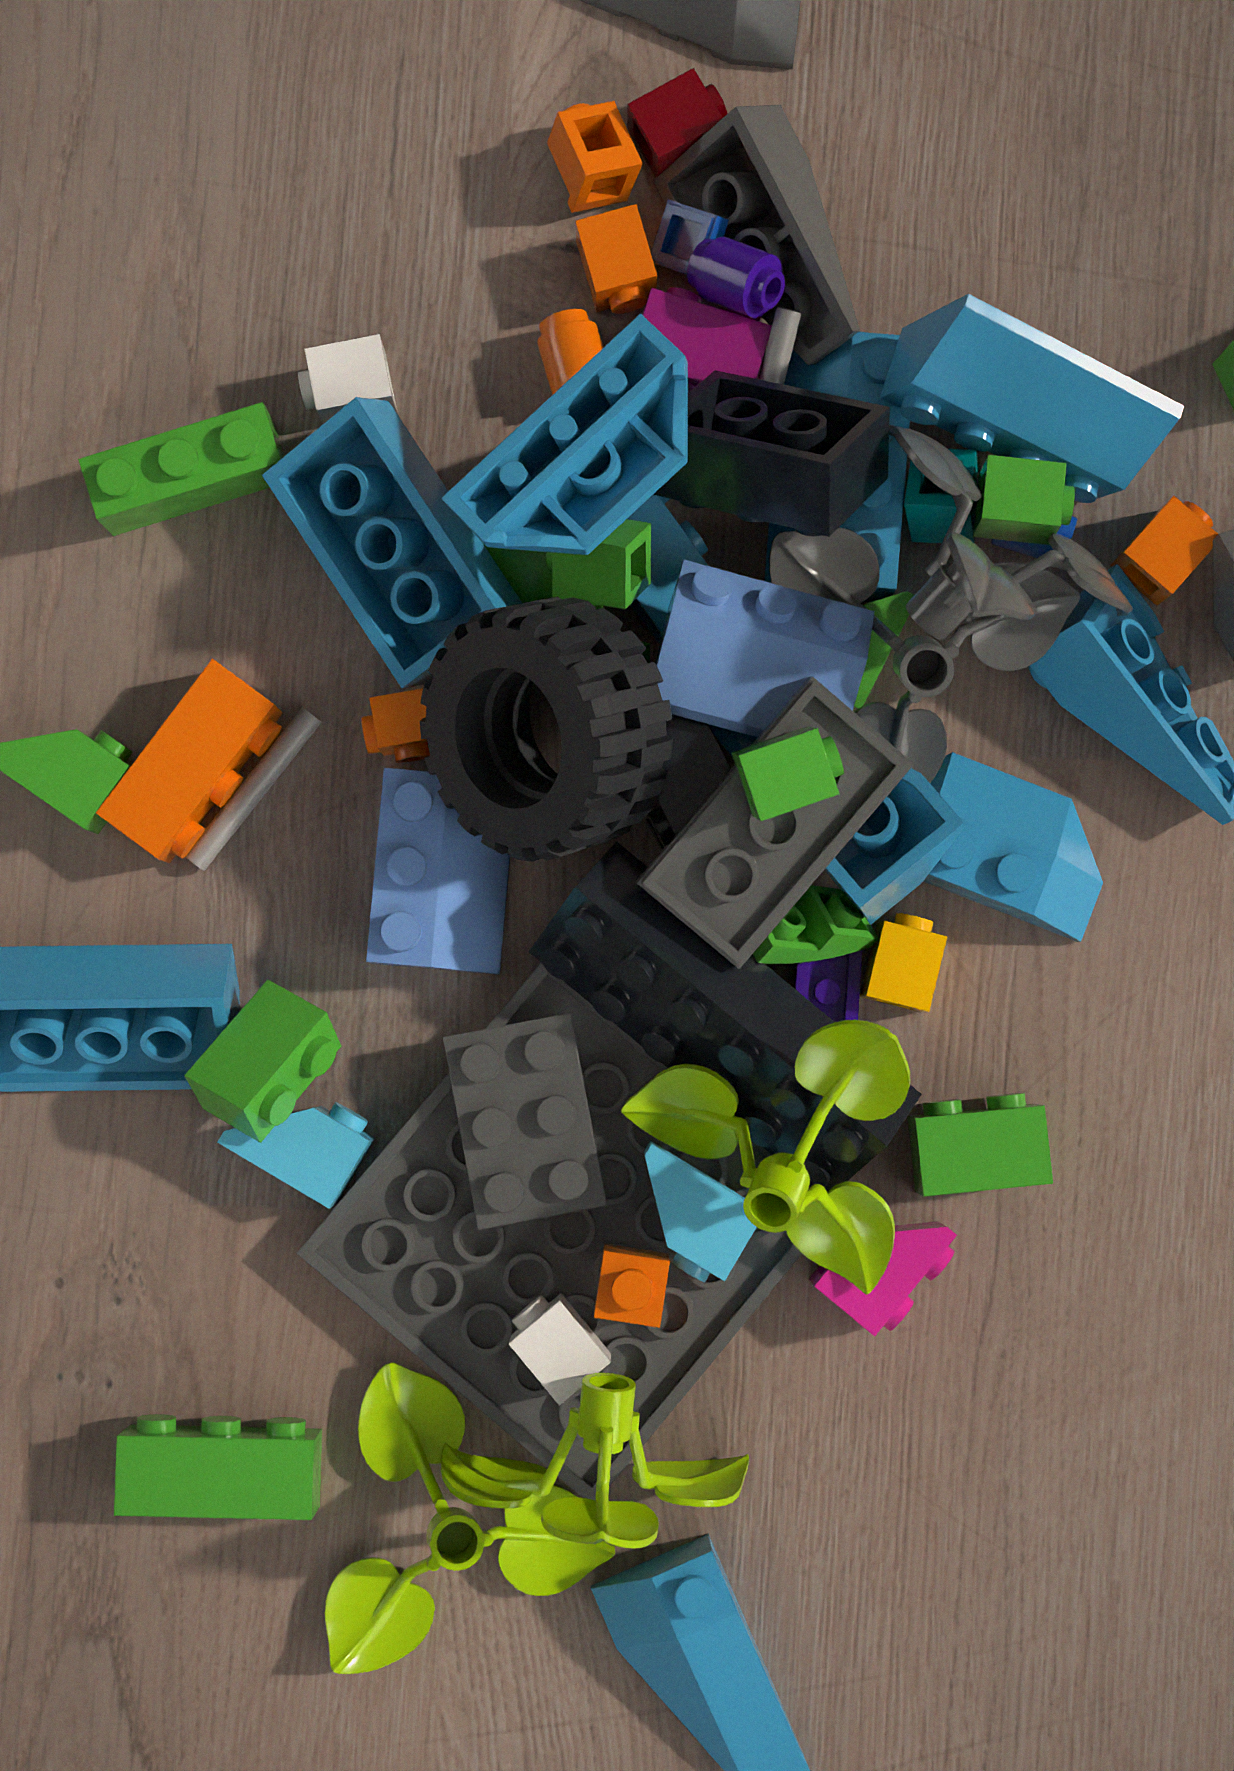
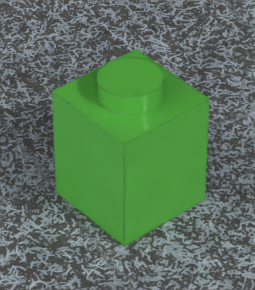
M988 455L978 475V486L983 496L976 502L973 537L1050 545L1047 539L1053 533L1056 534L1061 525H1069L1073 514L1075 488L1074 486L1065 485L1067 463Z
M807 726L732 752L752 815L759 821H764L840 794L835 777L844 775L842 761L833 738L828 736L821 739L818 728Z

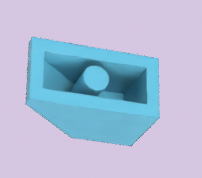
M335 1102L331 1110L318 1106L291 1113L282 1124L275 1126L261 1143L236 1128L224 1131L217 1143L330 1209L338 1203L376 1138L363 1131L368 1123L364 1117Z
M650 1141L644 1150V1155L667 1247L677 1252L671 1263L704 1283L710 1273L725 1281L756 1229V1226L745 1215L743 1209L745 1197Z

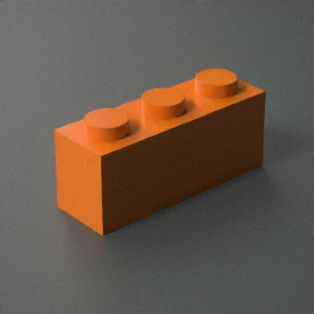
M212 658L97 810L96 814L159 860L171 863L176 855L181 859L185 858L205 832V828L200 823L214 804L220 808L223 807L241 785L243 777L238 772L253 753L258 757L262 756L276 740L282 728L276 722L283 712L274 703Z

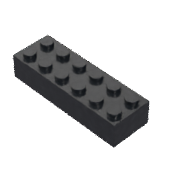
M616 841L576 885L528 952L539 960L552 976L563 980L593 1005L600 1016L612 1021L641 1045L648 1056L655 1061L662 1063L667 1068L681 1064H695L717 1072L734 1087L738 1094L739 1104L734 1116L741 1117L747 1121L751 1141L763 1147L772 1155L777 1153L793 1155L818 1104L824 1097L807 1090L797 1081L795 1061L805 1040L816 1030L834 1023V1021L767 965L758 963L753 954L738 969L637 884L636 880L646 870L647 866ZM910 1085L906 1099L895 1113L886 1118L873 1121H863L849 1117L834 1103L804 1162L810 1178L809 1188L814 1184H820L828 1192L835 1185L851 1179L888 1146L922 1094Z

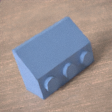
M683 559L666 614L655 662L663 679V682L658 684L662 700L669 699L673 715L758 737L809 676H813L853 711L868 658L875 611Z
M384 768L366 962L380 965L500 975L510 855L508 853L502 855L482 844L483 835L474 837L457 822L460 816L455 808H447L437 792L442 787L436 774L430 775L428 771Z

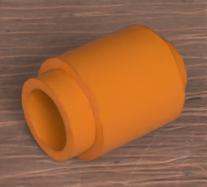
M567 309L556 312L546 317L539 324L541 336L537 340V345L552 395L604 348L597 324L589 321L587 312L583 309Z

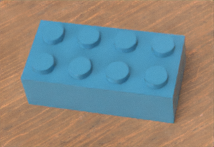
M355 397L262 475L401 688L424 685L426 681L433 679V675L428 671L437 651L440 648H445L444 642L448 635L459 624L467 623L471 616L485 610L522 603L482 541L442 500V497L448 492L447 488L389 401Z

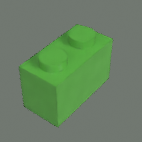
M267 979L184 1076L204 1110L261 1143L275 1126L282 1124L290 1116L296 1100L311 1082L330 1068L335 1059L336 1052L341 1048V1044L326 1011Z
M1025 1093L986 1096L987 1108L962 1110L961 1099L922 1103V1115L907 1116L915 1192L925 1197L1053 1184L1045 1105L1026 1104Z

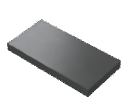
M809 676L752 745L807 726L818 728L821 739L831 736L838 749L844 769V775L835 777L840 794L770 819L759 821L752 815L736 765H734L636 880L638 885L738 969L743 966L914 765V763L813 676Z

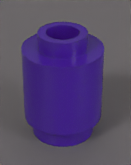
M719 237L715 240L708 238L701 241L695 247L688 262V282L697 290L700 297L752 318L760 317L773 308L781 299L784 291L785 278L782 264L777 256L727 237Z

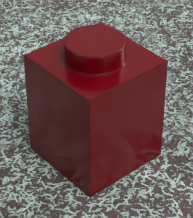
M692 68L628 103L627 129L656 178L728 113L716 87L713 84L704 86L697 72Z

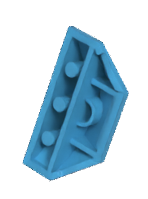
M640 313L442 497V500L487 547L588 555L688 462V361L686 356Z
M952 752L946 755L942 766L930 784L963 820L966 827L923 882L1076 942H1081L1103 881L1072 799Z

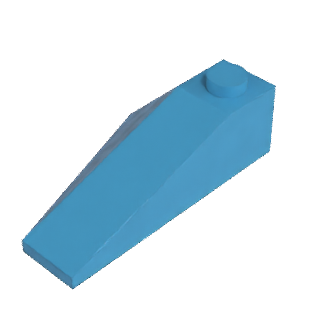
M1116 564L1107 571L1113 578L1116 586L1126 596L1133 610L1126 616H1117L1115 607L1083 590L1080 593L1079 602L1066 619L1056 641L1043 657L1028 666L1029 671L1040 686L1049 690L1059 705L1222 825L1234 820V760L1213 721L1207 717L1198 718L1191 706V699L1187 686L1192 684L1183 665L1173 670L1171 669L1155 639L1156 636L1164 632L1159 620L1120 566Z
M709 1533L591 1585V1590L616 1649L724 1771H811Z

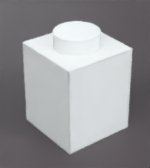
M380 334L304 349L308 370L298 372L303 403L306 410L316 408L323 424L355 397L389 401L397 413L386 352Z
M559 1294L550 1303L540 1295L512 1319L518 1330L511 1335L509 1345L559 1406L581 1388L584 1376L599 1373L611 1363V1353L562 1294Z

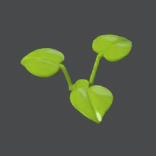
M843 1020L821 1027L805 1040L795 1061V1076L804 1088L824 1097L818 1104L794 1154H774L762 1160L758 1168L755 1166L748 1123L745 1119L734 1116L739 1104L738 1094L734 1087L715 1071L695 1064L672 1066L657 1074L625 1102L621 1113L654 1138L686 1154L704 1159H719L731 1155L739 1142L743 1166L740 1184L743 1187L749 1188L743 1203V1209L748 1220L759 1229L767 1232L778 1233L787 1231L791 1242L802 1254L816 1264L846 1278L866 1295L878 1284L887 1268L894 1247L895 1224L889 1206L875 1191L854 1181L839 1183L828 1192L820 1184H814L809 1188L810 1178L804 1162L834 1103L844 1114L863 1121L886 1118L902 1106L910 1087V1069L897 1036L892 1034L887 1028L868 1021Z
M394 1362L387 1363L380 1368L365 1392L359 1413L358 1439L365 1461L382 1479L398 1482L411 1476L417 1469L419 1470L437 1511L429 1522L426 1533L427 1543L432 1553L429 1557L408 1566L401 1575L390 1561L379 1557H368L354 1561L337 1574L329 1587L325 1603V1623L329 1643L330 1666L332 1671L337 1674L370 1672L394 1663L413 1651L428 1634L435 1611L432 1596L423 1587L411 1583L413 1578L430 1570L437 1571L441 1566L453 1571L465 1570L479 1560L484 1546H491L496 1539H503L498 1550V1563L503 1575L517 1590L534 1596H549L572 1587L593 1569L610 1560L615 1555V1547L607 1544L605 1541L597 1544L576 1543L555 1537L544 1529L541 1517L542 1509L546 1503L564 1497H577L570 1491L553 1485L547 1496L532 1495L530 1503L524 1507L504 1508L506 1527L495 1526L482 1531L475 1518L468 1511L458 1507H449L430 1464L441 1463L444 1443L457 1450L459 1449L465 1432V1415L462 1406L452 1391L438 1380L412 1371Z
M593 1373L582 1378L580 1407L570 1408L568 1426L547 1469L531 1462L467 1454L444 1443L441 1454V1474L449 1491L466 1503L489 1508L524 1507L530 1503L532 1495L543 1497L550 1493L578 1434L583 1438V1447L586 1450L599 1454L596 1500L564 1497L548 1502L542 1509V1526L555 1537L571 1542L597 1544L605 1541L611 1546L635 1549L648 1546L657 1538L659 1522L655 1512L645 1504L633 1501H609L611 1454L621 1452L623 1450V1442L629 1441L634 1463L632 1479L641 1488L655 1489L659 1499L683 1506L721 1507L733 1503L740 1495L748 1470L749 1455L712 1460L646 1462L638 1429L640 1414L633 1411L636 1383L632 1379L619 1374Z

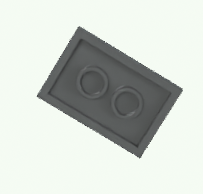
M571 1013L443 1037L478 1230L607 1206Z

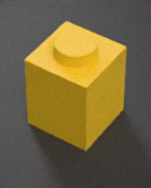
M896 913L894 923L888 921L878 923L875 933L879 939L871 947L860 997L917 1012H929L947 936L931 932L933 921L903 913Z

